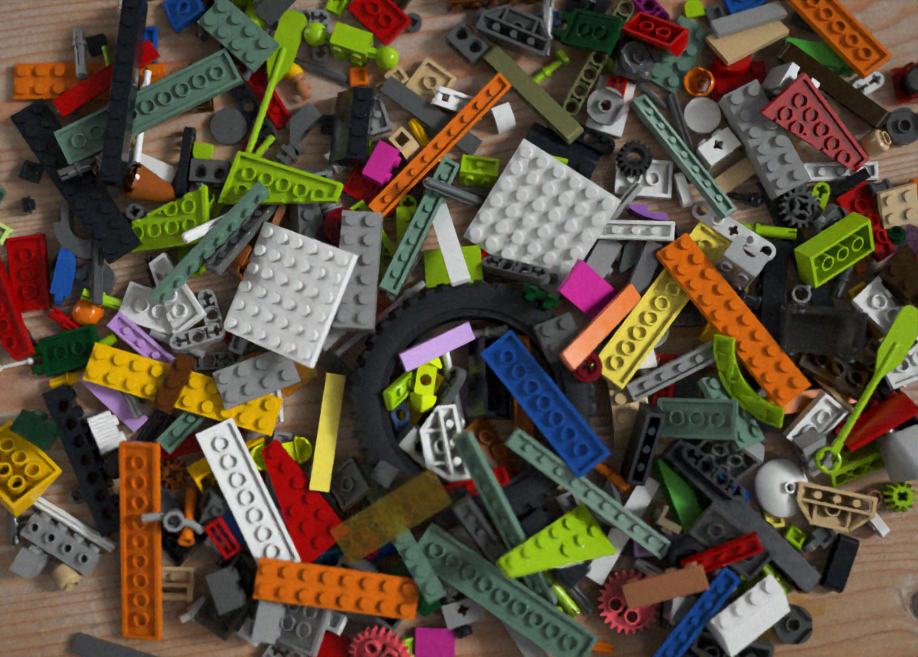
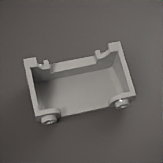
M918 424L900 431H894L892 428L875 438L891 483L918 479Z

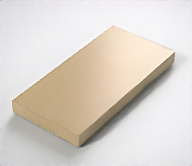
M779 20L719 39L713 33L706 37L705 42L726 66H729L787 36L789 30Z

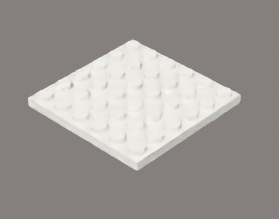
M523 139L463 237L476 245H480V248L491 255L547 268L550 281L540 287L559 298L561 294L556 290L578 259L584 260L622 200L528 140Z
M264 221L250 256V263L244 271L243 280L240 281L224 321V329L305 366L314 368L358 256Z

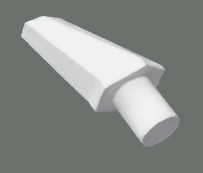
M204 596L186 608V613L179 616L181 623L189 619L192 621L196 619L206 603Z

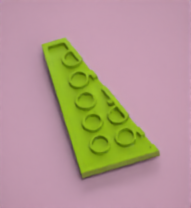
M238 151L217 203L219 205H235L258 181L271 192L267 199L259 205L337 203L344 185L328 178Z
M203 185L198 190L192 193L189 192L183 195L182 198L148 213L147 216L132 221L129 225L142 242V245L128 254L197 245L204 236L185 243L181 235L210 221L208 186Z
M582 503L496 563L507 579H513L535 572L547 571L552 568H560L591 559L616 554L617 551L585 504Z

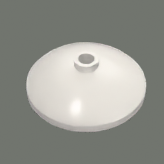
M782 458L770 460L760 467L754 480V493L763 510L775 517H790L801 511L796 502L799 481L808 483L801 467L791 460Z

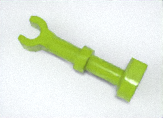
M562 49L555 53L556 61L548 67H543L541 72L532 78L536 83H539L545 77H550L551 73L561 65L566 67L571 63Z

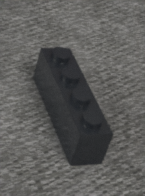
M640 403L620 470V475L626 484L645 486L666 418L665 412L658 405Z

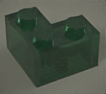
M34 408L30 410L22 409L10 427L11 431L42 450H50L62 432V429L57 427L58 423L48 418V413Z

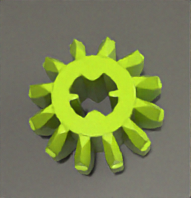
M904 481L884 485L887 491H882L881 493L886 495V498H883V502H888L886 505L887 509L893 508L895 513H899V511L906 513L907 508H914L911 502L917 501L916 498H913V495L917 492L911 490V484H906Z

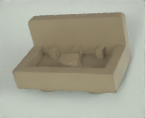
M658 504L657 507L654 506L650 513V517H652L650 521L658 525L657 529L671 536L672 533L679 534L682 527L664 518L669 507Z

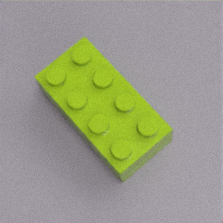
M852 212L795 248L794 252L800 280L817 288L873 252L875 248L871 220Z

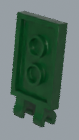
M574 8L573 13L561 11L558 18L563 19L562 23L567 24L565 30L554 27L551 35L556 36L555 40L560 41L562 45L611 55L625 20L623 17Z
M525 283L522 289L523 292L527 293L525 299L532 302L533 298L536 297L545 302L543 308L549 311L552 306L558 308L561 302L556 296L547 294L533 285Z
M88 324L38 339L39 345L34 346L35 354H33V357L42 355L43 364L32 366V375H43L46 373V377H52L86 367L95 342L99 343L95 324Z

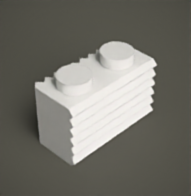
M110 410L87 419L88 426L102 457L118 451L119 442L127 441L123 431H118L116 426L119 424L117 416L111 414Z

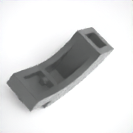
M61 203V209L58 211V217L61 222H53L54 233L58 242L63 248L71 249L70 251L77 258L91 262L92 240L78 238L74 229V212L68 203Z

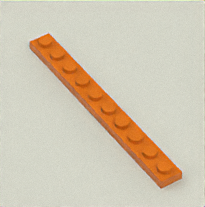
M498 72L386 185L367 207L372 212L382 213L384 217L512 86L506 78Z

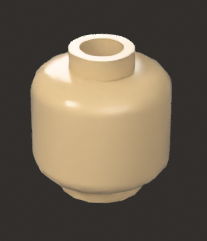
M877 129L862 137L860 147L868 156L872 158L877 157L888 151L891 139L885 131Z
M63 561L58 562L54 566L55 569L52 571L51 577L60 590L71 591L80 584L82 578L80 572Z

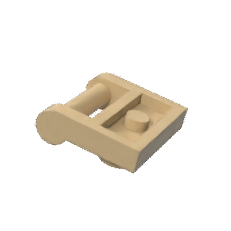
M162 566V587H187V593L162 592V600L194 603L196 567Z

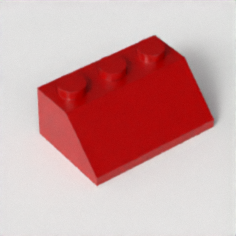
M639 11L624 24L621 30L628 39L641 41L640 43L643 45L647 44L652 49L667 53L670 56L678 57L687 48L688 28Z

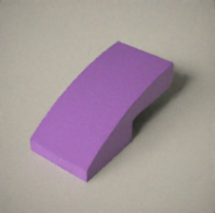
M629 204L627 207V212L642 221H667V213L648 212L649 205Z

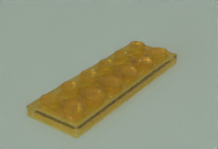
M429 468L330 531L352 565L452 503V500L432 468Z

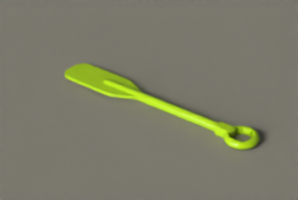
M288 9L281 15L273 38L279 44V47L267 59L268 85L244 153H253L275 85L293 65L307 24V19L301 12Z
M906 305L901 308L877 349L874 375L836 440L832 442L830 447H823L816 453L815 465L820 472L833 474L838 471L842 463L839 452L844 445L843 442L882 377L903 362L918 336V309L914 306ZM827 450L828 453L836 456L837 462H834L832 465L833 469L828 470L823 464L820 465V459H822L825 455L824 452Z

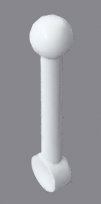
M29 357L27 360L6 365L0 364V372L5 368L32 365L34 359Z

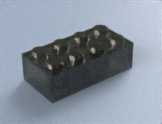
M244 549L237 553L229 566L238 571L240 577L238 583L240 588H244L247 595L246 604L219 615L210 592L193 617L195 621L225 642L230 639L256 601L253 595L258 566L253 555Z

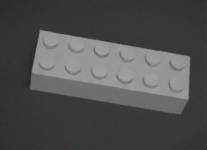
M757 79L724 95L718 103L771 201L811 180L784 128L759 113L769 103V100Z
M342 210L339 249L353 253L358 258L333 318V328L335 331L375 332L383 216L380 212Z

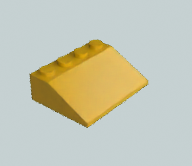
M9 420L0 427V503L16 518L34 504L62 473V470Z

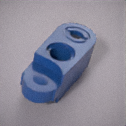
M63 247L59 250L50 293L56 294L54 305L61 307L65 296L70 297L77 268H75L77 257L70 251L71 249Z

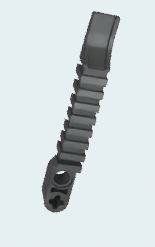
M311 103L305 104L285 125V128L290 132V143L287 146L285 144L281 146L286 154L285 156L280 152L276 155L281 162L280 164L292 167L291 164L298 161L297 153L300 155L304 153L299 143L322 121L323 115ZM226 205L218 217L228 213L234 205Z

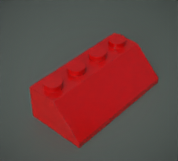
M891 391L885 395L886 399L881 402L876 400L868 405L869 409L861 412L843 442L844 445L841 449L849 452L858 449L917 415L918 406L903 391ZM841 420L831 431L835 439L846 423L844 420Z

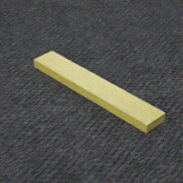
M326 373L309 490L329 492L346 379L345 375Z

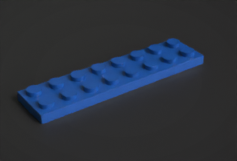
M509 330L480 353L578 479L611 455L609 450L512 330Z

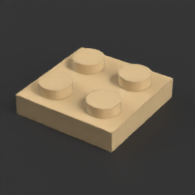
M426 57L405 86L431 104L432 98H435L436 85L451 89L457 78Z
M912 182L876 192L878 210L881 217L880 223L883 229L918 220L916 183Z

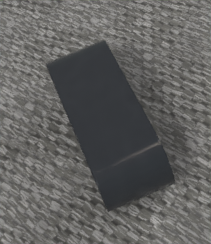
M842 533L837 534L838 538L832 544L820 579L821 587L839 594L843 592L859 548L858 539Z

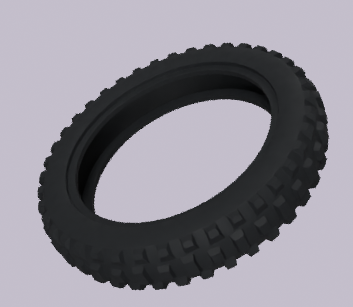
M474 279L473 283L467 282L453 287L450 283H441L437 285V289H425L419 292L418 297L413 296L403 300V306H397L395 309H392L388 313L389 318L384 319L381 323L379 322L375 326L376 333H372L370 338H367L364 344L366 349L362 351L361 355H358L356 361L359 367H356L351 381L355 382L354 386H352V391L349 392V400L353 401L351 411H349L350 419L354 420V430L352 432L354 438L359 439L358 445L360 448L358 450L361 456L366 457V461L369 464L367 468L370 473L374 472L381 459L399 469L388 487L390 492L393 493L392 497L397 501L402 499L408 505V509L414 512L418 509L428 519L432 520L434 517H437L439 520L444 521L445 524L450 525L453 521L462 523L452 510L451 505L468 496V494L478 491L477 488H474L472 491H468L466 487L458 486L446 490L438 489L448 484L429 476L419 469L396 442L389 410L386 408L383 392L391 385L393 375L400 362L398 353L410 348L423 335L442 325L462 320H482L499 325L507 324L509 329L521 336L527 335L530 338V344L545 361L555 385L592 430L594 427L591 417L596 411V403L592 402L595 385L590 382L583 383L576 379L574 373L569 370L562 359L549 364L533 329L538 324L556 318L554 312L551 309L549 311L543 308L536 297L533 298L532 302L525 299V295H523L519 288L512 286L510 289H507L506 285L497 282L489 285L487 282ZM584 362L580 370L583 369L589 372L590 365H586ZM547 440L544 448L566 463ZM531 463L522 473L510 479V483L502 485L500 488L515 517H522L528 514V509L542 506L545 498L555 496L559 492L558 487L560 484ZM480 494L469 495L488 523L491 524L493 519Z

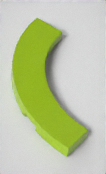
M715 334L713 339L714 360H716L718 375L727 392L733 399L738 400V405L742 409L747 410L756 419L768 425L781 428L785 408H781L762 398L745 381L736 361L735 338Z

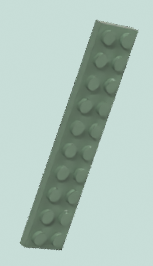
M224 48L137 91L131 138L244 83L227 49ZM108 106L53 132L70 166L75 161L81 162L102 153Z
M433 522L417 543L436 575L554 657H588L599 637L514 578L507 579L501 569Z

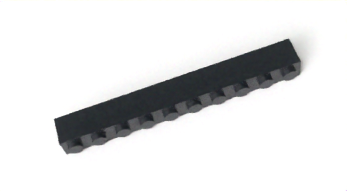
M122 0L99 180L105 186L125 187L148 12L146 0Z
M767 240L775 246L776 255L773 260L764 265L758 274L760 276L759 282L756 284V293H758V297H762V300L756 311V318L782 349L790 242ZM768 247L761 249L767 256H770L772 253ZM751 375L748 379V384L756 392L761 386ZM755 419L762 433H775L776 427Z
M681 438L672 440L659 458L708 506L714 502L751 532H756L760 539L775 549L777 554L768 562L769 565L797 593L809 594L821 578L817 568L812 563L807 562L803 558V554L789 544L786 537L779 535L775 531V527L770 522L765 521L761 517V513L747 503L745 497L738 501L728 500L679 459L678 452L682 446L690 444ZM690 450L685 451L687 453V458L692 457L690 455ZM705 461L700 463L701 471L706 472L708 470V464ZM717 474L715 476V481L717 484L721 485L723 483V479L719 476V474ZM731 489L733 491L732 495H737V493L733 489Z

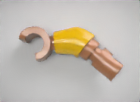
M293 63L291 69L283 77L292 82L294 86L296 85L295 89L304 102L312 96L309 90L310 86L307 81H304L305 77L302 68ZM265 70L264 74L268 77V71Z

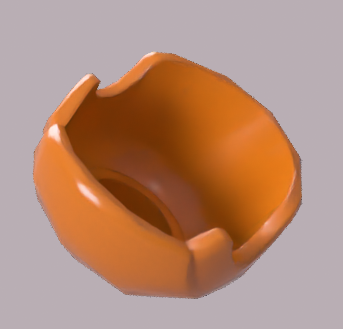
M695 67L686 73L683 84L686 91L691 95L703 97L712 91L715 80L712 73L708 70Z
M79 299L73 305L72 317L74 322L80 326L95 324L96 326L104 317L103 306H94L91 302Z

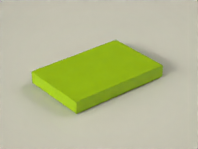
M480 245L461 247L471 278L469 283H473L474 279L483 281ZM441 249L423 250L427 289L437 288V285L441 283L451 284Z

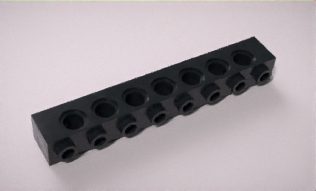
M63 384L43 393L42 396L101 537H108L119 532L120 496L117 493L115 494L113 479L103 469L105 461L99 456V449L95 440L91 437L88 423H85L83 418V408L77 404L75 399L77 394L74 388ZM67 402L68 409L64 412L62 405ZM74 419L76 426L74 429H71L69 424ZM79 437H82L83 439V445L81 447H78L77 440ZM86 455H89L91 458L88 465L84 462ZM93 473L98 474V481L96 483L92 481ZM102 490L106 493V498L103 501L99 498V493ZM109 508L113 510V517L111 519L106 514Z

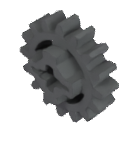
M804 187L800 190L795 188L792 192L788 191L785 193L786 196L780 199L783 203L778 205V207L783 209V211L779 215L785 216L782 221L788 220L789 227L795 225L797 229L801 227L805 229L808 225L812 226L815 219L819 217L817 214L822 212V210L817 208V206L821 202L815 201L818 197L817 195L811 196L812 190L805 192Z

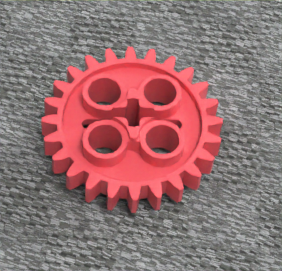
M622 569L621 575L614 571L615 578L607 576L609 582L603 583L605 588L598 589L602 596L596 597L597 600L601 601L596 606L603 609L599 615H606L603 622L608 623L611 621L609 628L612 629L616 626L617 633H620L623 629L625 635L628 634L629 630L636 635L637 628L644 632V625L650 628L649 620L656 622L652 616L653 614H660L655 608L661 607V604L655 603L628 610L625 595L622 592V585L627 582L626 580L638 578L639 581L646 579V574L641 578L640 571H637L635 575L632 569L629 570L628 574ZM613 599H619L620 602L616 609L610 607ZM624 608L622 615L618 616V613ZM635 611V618L628 621L626 618L627 613Z
M377 625L373 629L368 626L366 630L362 629L359 634L357 633L350 644L351 648L349 650V653L352 654L350 657H380L381 650L384 644H386L385 651L381 657H411L412 654L407 653L410 648L409 646H403L405 640H398L399 634L393 636L392 629L386 632L384 626L379 630Z

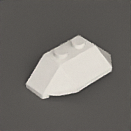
M456 404L436 406L419 430L426 468L450 482L470 480L471 476L451 440L454 434L461 433Z

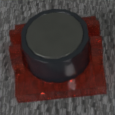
M910 62L904 67L892 68L891 76L896 105L917 104L918 62L916 64Z

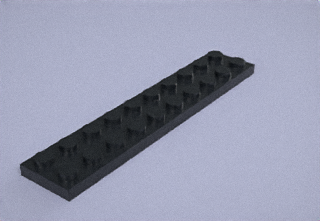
M43 98L10 116V119L109 265L142 245V242L92 170L84 172L80 177L77 175L63 182L61 181L57 170L70 165L53 132L63 127Z

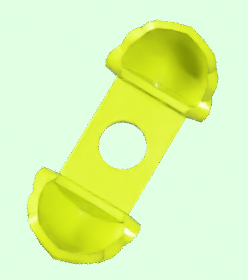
M439 357L418 367L414 392L410 393L409 398L413 409L420 413L429 412L437 401V397L433 394L437 369H442ZM423 375H428L432 379L431 383L427 386L422 385L420 382V378Z
M293 437L292 442L281 444L298 464L307 461L312 454L313 447L304 437ZM261 443L252 449L250 455L258 470L268 471L261 453L266 444Z

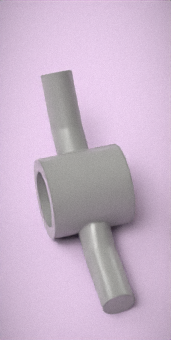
M804 283V285H797L788 293L789 302L785 307L784 321H789L795 306H801L810 300V288L812 286ZM796 290L801 291L804 294V298L802 300H798L796 298Z
M170 509L165 514L157 512L142 514L143 522L162 521L169 531L176 532L183 526L191 528L200 535L204 531L203 526L191 519L184 518L183 513L178 509ZM171 515H178L180 522L177 525H170L167 519Z

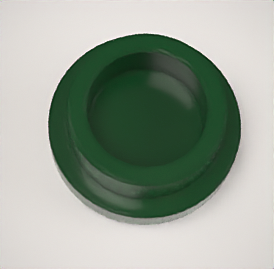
M893 226L887 231L889 239L894 245L901 244L906 239V231L900 226Z

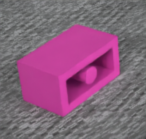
M379 140L362 171V177L383 188L385 183L388 184L393 176L391 172L394 167L397 168L402 160L400 150Z

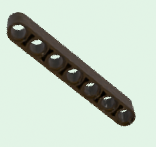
M787 41L777 54L776 58L783 64L796 63L800 67L797 74L806 73L810 79L812 77L820 83L818 89L876 130H881L891 117V113L792 42Z

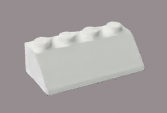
M769 574L708 621L705 626L727 655L734 657L790 611L785 592L774 577Z

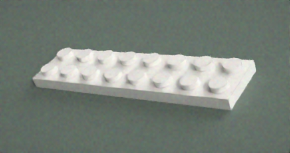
M233 418L195 434L257 566L260 556L300 562L301 559Z

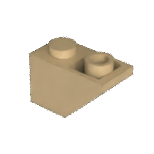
M403 126L388 138L389 145L400 150V157L407 164L422 150L416 140Z

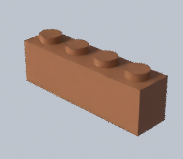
M696 562L684 565L685 569L677 570V567L665 570L666 574L658 576L656 572L646 575L644 580L639 581L638 578L626 580L627 584L622 585L628 610L709 590L703 565H697Z

